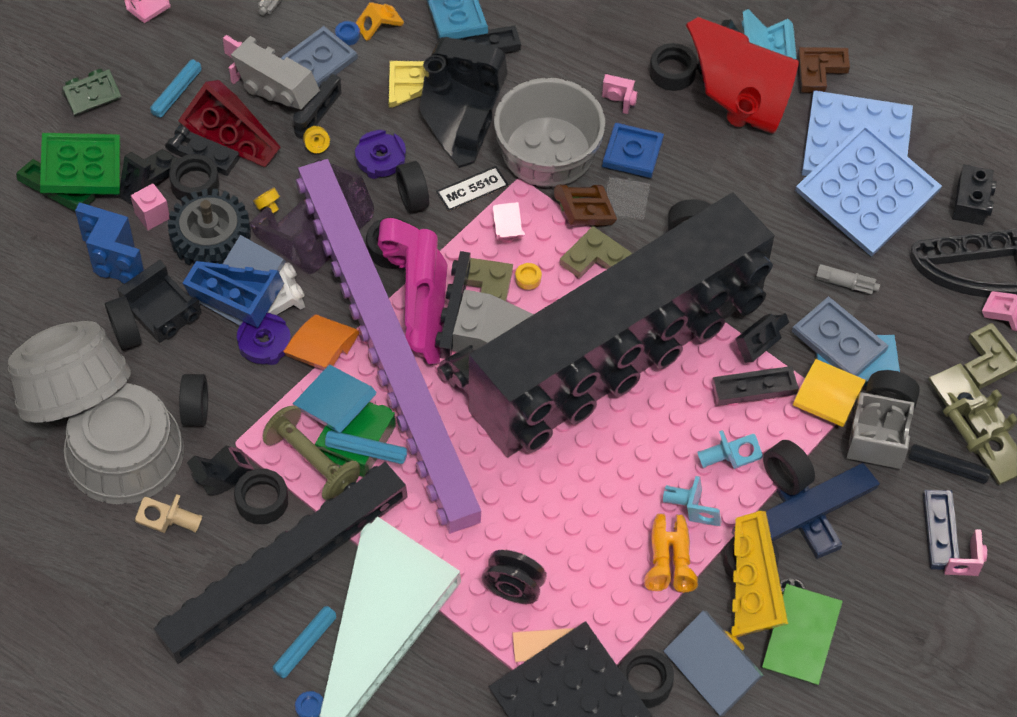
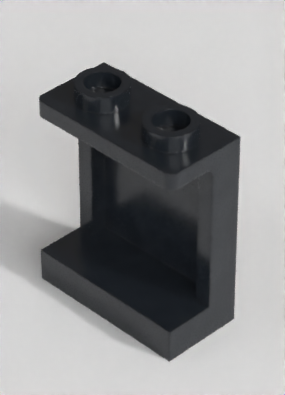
M158 260L117 288L119 297H126L134 318L159 344L165 339L173 337L179 329L193 323L202 314L199 300L196 297L191 299L168 275L167 267L161 260Z

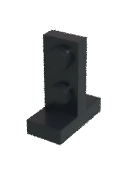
M164 149L145 159L132 151L124 156L120 194L118 196L133 205L131 195L168 177L171 166L178 158Z

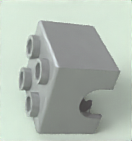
M860 392L853 415L847 459L901 469L908 452L910 440L908 434L915 403Z

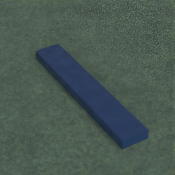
M862 463L765 511L772 542L876 490L880 483L865 464ZM735 527L733 528V530H732V532H731V533L734 535V537H735Z

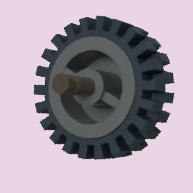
M202 189V196L198 197L196 191L190 193L192 200L184 196L181 198L182 205L176 203L174 205V212L171 211L169 214L168 232L174 252H177V256L180 259L184 257L185 263L189 265L193 260L194 264L196 261L223 264L222 260L227 258L240 235L249 240L251 239L248 211L245 210L243 202L239 203L235 195L230 199L229 192L224 191L222 196H220L219 189H213L212 195H208L207 189Z

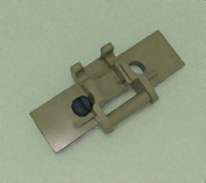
M961 363L929 377L928 380L946 405L943 413L946 417L951 418L967 442L969 452L979 454L999 485L1016 478L1017 445L1008 432L1017 424V417L1013 413L1006 419L998 408V402L1002 398L998 389L994 390L986 398L985 395L981 394ZM963 416L966 417V419H967L968 422L970 423V425H971V427L973 428V430H974V431L977 433V435L979 436L978 439H977V437L975 436V434L973 433V431L971 430V428L969 427V425L967 424V422L965 421V419L963 418ZM989 441L999 442L1002 450L993 451Z

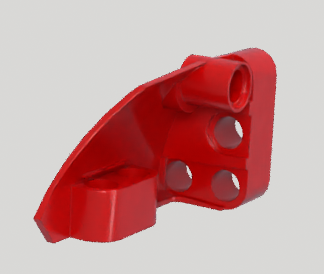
M697 17L688 22L686 27L692 36L698 53L706 95L728 110L727 118L732 125L742 127L748 122L751 123L752 127L774 134L779 126L793 88L798 60L750 43L749 38L745 34Z

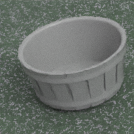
M539 78L521 83L505 94L496 108L494 126L504 161L515 176L528 184L549 188L556 187L559 184L572 183L588 170L593 161L594 154L602 142L605 130L603 109L588 90L581 88L582 86L574 82L564 81V79Z
M93 321L64 323L43 330L18 347L8 359V371L12 380L18 415L24 421L35 423L66 418L99 404L117 392L127 382L131 374V369L124 356L118 352L106 335L105 330Z
M125 383L117 392L99 404L69 416L64 444L66 469L76 487L95 500L105 501L110 504H129L142 501L144 497L149 498L160 492L163 487H166L173 480L182 464L184 441L176 420L155 394L141 386Z

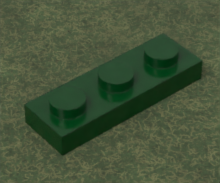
M32 159L16 172V176L19 182L40 192L41 163ZM42 193L73 211L76 210L79 202L89 205L95 199V194Z

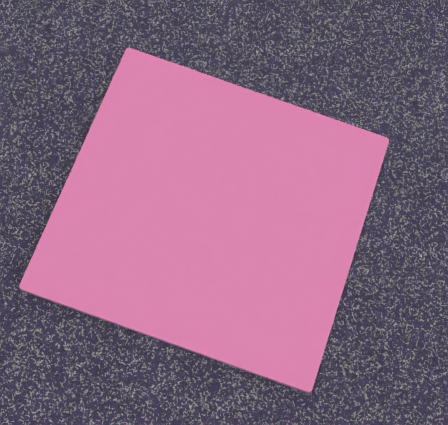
M522 179L514 181L440 250L448 264L445 308H448L449 300L446 299L448 284H453L454 276H451L452 264L454 260H458L460 251L470 252L471 258L513 264L507 302L532 314L537 313L607 269L596 262L579 279L560 265V258L591 227L589 225H570L565 212L561 211L558 203L531 184L522 181ZM518 202L522 231H525V236L522 238L497 240L493 205ZM533 263L541 269V283L537 288L525 290L516 284L515 272L521 264ZM406 283L389 298L404 334L406 333ZM466 286V290L481 292L482 287ZM725 322L720 332L712 339L701 342L696 337L683 345L681 355L668 367L658 369L654 364L641 372L638 383L626 394L617 397L610 392L597 400L595 410L584 421L578 424H571L569 420H566L553 428V435L550 440L537 451L528 453L522 448L507 458L469 412L468 393L458 386L453 388L448 380L444 381L437 370L439 364H428L423 353H417L412 350L481 508V523L449 534L446 525L441 526L438 520L436 510L439 508L436 501L431 502L426 490L428 485L426 478H421L418 473L416 454L411 455L406 443V439H408L406 431L401 432L396 419V416H399L396 408L391 409L387 399L389 391L386 386L382 387L377 375V371H379L377 363L372 364L369 358L368 349L370 347L368 342H363L359 334L348 354L341 353L334 364V367L373 387L377 394L371 399V403L378 406L385 405L395 412L396 427L386 443L407 449V458L403 464L377 458L373 467L380 466L386 461L406 484L408 495L406 499L380 518L460 571V585L439 612L511 670L525 662H515L513 632L576 628L585 621L618 666L683 594L675 590L673 586L675 566L673 565L674 553L672 546H669V567L671 573L669 586L662 591H651L645 587L644 577L654 567L651 533L656 514H665L666 532H674L676 514L684 515L690 538L689 568L699 577L734 536L731 532L735 527V518L759 511L777 491L778 487L765 470L763 458L736 469L733 468L731 462L727 461V459L703 468L697 451L721 444L720 441L722 439L719 431H724L728 442L755 434L763 456L767 450L781 440H790L796 443L809 456L837 424L793 406L797 394L718 406L712 385L713 377L787 367V365L767 351L755 361L745 363L735 340L741 333ZM316 367L236 441V448L242 449L246 457L261 469H270L277 472L284 479L287 490L315 512L326 501L322 497L321 492L327 479L285 439L275 445L265 444L263 441V430L275 413L284 407L294 406V401L324 371ZM794 371L800 390L805 378ZM301 412L296 428L315 445L325 425ZM748 443L743 444L739 448V454L743 457H748L754 452V446ZM359 476L356 482H358L363 477ZM700 476L702 493L698 505L719 509L722 521L721 526L689 521L687 506L663 502L664 491H667L665 486L670 485L690 490L693 487L695 477ZM699 513L706 518H713L710 514ZM361 532L350 539L357 546L359 545ZM502 549L516 551L534 559L545 569L547 578L544 585L540 587V595L536 602L533 604L514 603L497 596L485 587L482 582V574L484 569L489 566L488 560L491 553Z

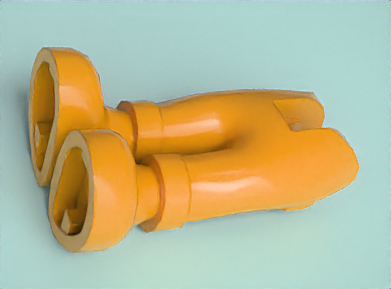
M656 514L651 533L654 567L644 577L645 587L651 591H662L669 586L671 581L669 546H672L674 553L673 565L675 566L673 573L674 589L682 593L694 591L698 587V577L689 568L690 538L684 515L676 514L674 532H666L665 514Z

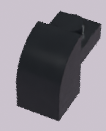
M227 445L211 460L194 455L187 462L192 471V478L204 487L208 495H219L234 488L239 478L246 472L254 470L242 449Z

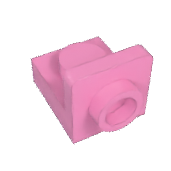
M606 74L603 81L602 97L624 102L623 113L628 114L630 106H635L638 92L634 91L635 81Z
M992 291L982 309L984 318L1009 321L1011 329L1017 331V295Z

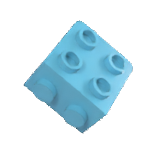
M749 9L743 11L742 27L750 43L796 59L793 23L789 19L766 28Z

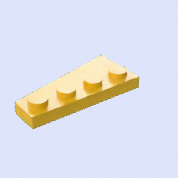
M757 511L735 518L734 555L737 556V565L733 582L736 583V595L732 612H735V626H732V637H740L788 624L766 512Z

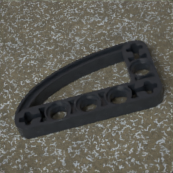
M1017 229L923 239L916 241L912 246L910 259L914 267L925 278L941 287L989 298L992 291L1017 295V283H996L968 279L951 274L936 266L939 264L1014 256L1017 265ZM993 240H999L1005 245V247L996 248L992 245L991 242ZM974 243L979 246L980 250L971 251L967 248L966 244ZM949 246L955 252L953 254H946L941 250V247ZM919 250H922L923 253H924V254H927V255H926V256H923L922 252H918V251H919Z

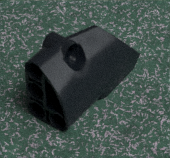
M441 37L438 39L431 56L426 58L423 63L425 76L420 112L441 146L454 163L461 168L475 163L489 130L493 115L492 109L508 73L506 56L502 50L493 46Z

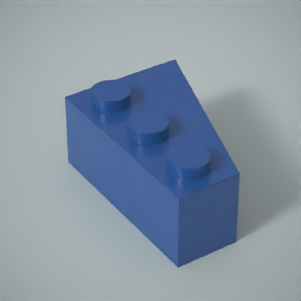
M196 261L182 284L191 297H196L199 301L258 328L283 287L284 282L278 270L261 271L254 270L253 267H245L243 269L230 267L227 264Z

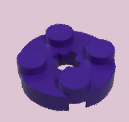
M375 130L366 133L360 138L359 144L355 148V159L358 167L369 178L377 179L396 173L397 165L405 164L406 147L398 135L393 133L394 136L386 134L384 130ZM376 151L387 152L384 156H376Z
M266 313L258 328L243 321L237 331V342L241 356L258 364L275 365L279 363L280 358L285 355L283 351L291 340L290 330L286 326V322L281 317L271 313ZM264 335H268L269 341L260 342L257 339L258 337L263 338Z

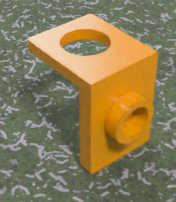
M371 2L356 21L360 33L368 41L381 23L397 26L404 24V21L392 6ZM367 17L372 19V26L369 30H366L364 27Z

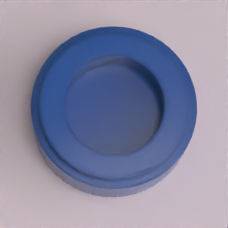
M344 21L336 26L335 35L347 45H353L360 38V29L356 23Z
M313 691L302 693L295 703L297 716L320 717L323 697Z

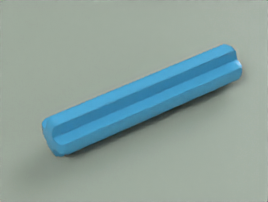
M192 59L186 64L150 107L153 115L160 118L166 113L201 71L202 68L199 62Z
M332 430L328 431L325 438V445L331 448L403 464L407 458V449L405 447L338 433Z
M325 606L320 610L273 665L275 674L281 678L288 676L336 619V613L333 609Z

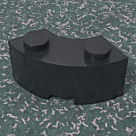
M472 345L442 360L439 367H437L438 373L444 381L448 380L453 388L457 386L463 388L468 395L469 354L475 351L472 349Z

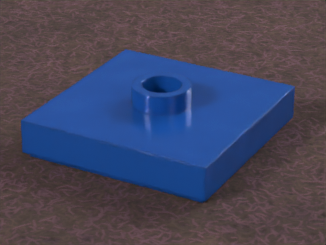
M615 123L602 167L652 178L664 134Z

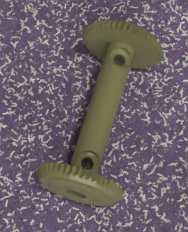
M297 406L282 408L267 422L263 430L264 443L271 446L285 439L327 479L321 492L322 497L325 500L334 499L343 492L348 484L357 481L360 475L359 463L350 461L338 467L296 428L301 417V410Z

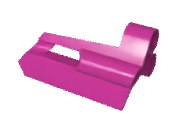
M386 218L380 222L378 246L382 250L383 256L387 257L392 264L399 265V268H406L405 337L413 351L424 354L428 364H440L439 348L435 347L438 331L442 332L443 328L441 314L445 303L448 264L437 248L438 238L433 231L428 229L419 230L401 220Z

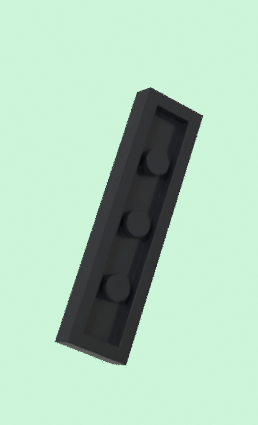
M460 251L458 260H454L452 264L451 276H454L453 284H448L446 299L449 300L448 308L443 307L441 314V323L444 324L443 331H438L435 347L439 348L440 358L446 359L452 355L453 332L471 268L470 252Z

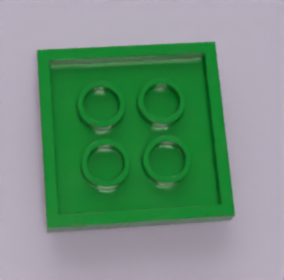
M42 133L40 193L120 194V134Z

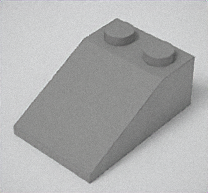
M464 289L453 332V351L458 352L469 345H472V349L476 350L534 314L491 294Z

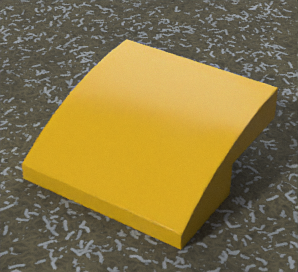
M815 359L794 400L793 406L844 427L866 380Z

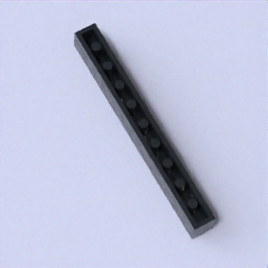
M386 461L380 466L372 467L368 470L365 477L358 482L348 484L341 494L334 499L326 500L319 510L312 515L308 514L301 518L298 524L291 530L280 533L275 538V541L266 548L262 547L255 551L252 557L244 564L234 566L223 579L209 584L205 592L196 598L188 599L181 606L180 610L173 615L163 617L157 626L153 628L158 640L177 664L181 663L361 532L366 524H372L377 516L380 518L408 497L406 484Z

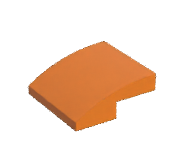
M314 315L296 332L283 352L287 357L325 370L329 364L334 366L341 353L348 354L359 335V330L322 316Z

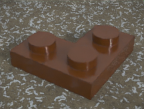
M799 47L798 63L801 92H826V73H849L848 48Z

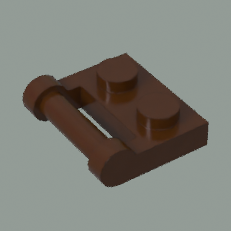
M556 185L554 189L555 198L560 200L570 225H613L617 220L602 185H592L591 187ZM573 197H591V198H573Z

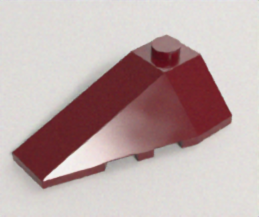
M220 80L205 82L178 120L190 132L238 151L241 157L263 167H267L281 149L280 145L238 96Z

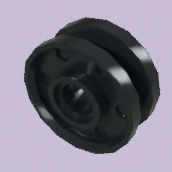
M502 549L491 553L488 560L489 566L484 569L482 574V582L485 587L497 596L514 603L533 604L536 602L540 595V587L544 585L547 578L545 569L534 559L516 551Z

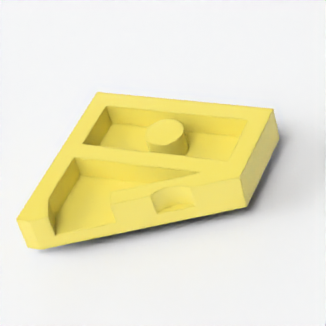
M390 61L389 107H395L422 96L425 76L424 61Z

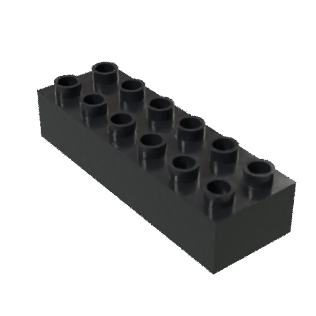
M734 192L728 194L470 353L469 412L507 458L522 448L528 453L537 451L550 440L553 435V428L566 420H569L571 424H578L584 421L595 410L597 400L610 392L617 397L626 394L638 383L641 372L654 364L658 369L668 367L681 355L683 351L682 346L697 337L701 342L712 339L723 328L725 324L724 319L739 311L745 316L754 312L766 298L763 288L765 278L773 267L770 255L775 235Z

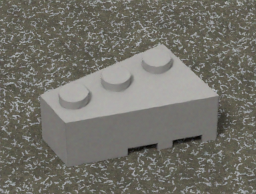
M249 36L231 54L244 82L246 91L270 101L273 100L286 106L302 109L320 91L312 71L288 57L282 60L274 55V49L269 46L263 49L256 44L255 38Z

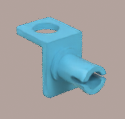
M723 430L719 431L722 439L720 441L721 444L697 451L703 468L727 459V461L731 462L733 468L736 469L763 458L755 434L728 442ZM743 444L753 445L754 452L752 455L743 457L739 454V448Z
M700 476L695 477L693 487L690 490L670 485L665 486L667 491H664L663 502L687 506L689 521L721 526L722 521L719 509L698 505L702 493ZM699 513L710 514L713 518H706Z

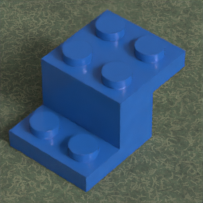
M79 202L75 212L82 239L87 245L93 272L104 278L111 277L120 280L125 284L144 271L140 250L134 246L128 217Z

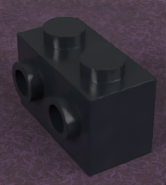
M963 164L958 180L952 220L983 226L986 216H991L994 201H990V196H994L997 181H993L994 170Z

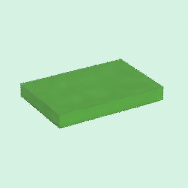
M786 584L783 600L788 624L773 628L762 668L819 685L843 601Z

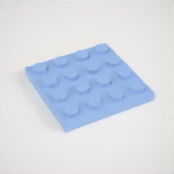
M814 91L802 175L807 176L864 121L907 156L913 106Z
M864 121L796 186L795 191L872 257L940 191L942 186Z

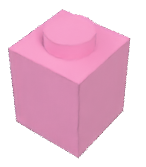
M154 184L131 195L134 213L147 230L170 219L167 200Z

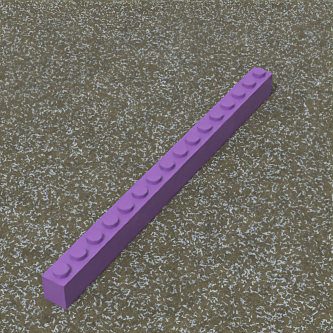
M325 159L299 167V178L296 179L297 189L300 194H305L306 199L304 203L309 215L313 214L315 218L313 225L317 235L322 234L324 239L322 246L326 256L331 255L333 260L331 267L334 276H340L342 281L340 288L345 299L349 298L351 305H349L353 320L358 319L360 323L358 327L360 337L363 342L367 341L369 344V358L372 364L377 363L379 371H377L380 384L382 387L386 386L389 391L387 393L391 409L396 408L399 416H396L398 426L401 432L406 431L407 447L411 455L416 454L418 473L421 478L425 477L427 480V494L431 502L436 501L439 508L436 510L441 526L446 525L450 534L481 523V508L329 160Z

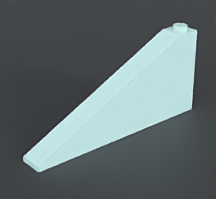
M378 516L372 524H366L360 534L320 717H356L461 583V575L458 569Z

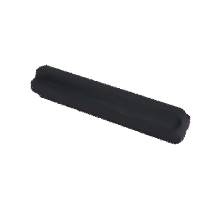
M913 444L909 454L911 460L984 484L987 483L991 470L987 467L917 444Z

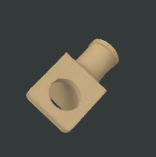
M177 494L171 506L144 497L135 522L165 533L168 525L171 526L172 523L196 533L202 515L179 508L177 503L180 495ZM148 507L157 508L160 512V518L155 521L147 519L144 514L145 509Z

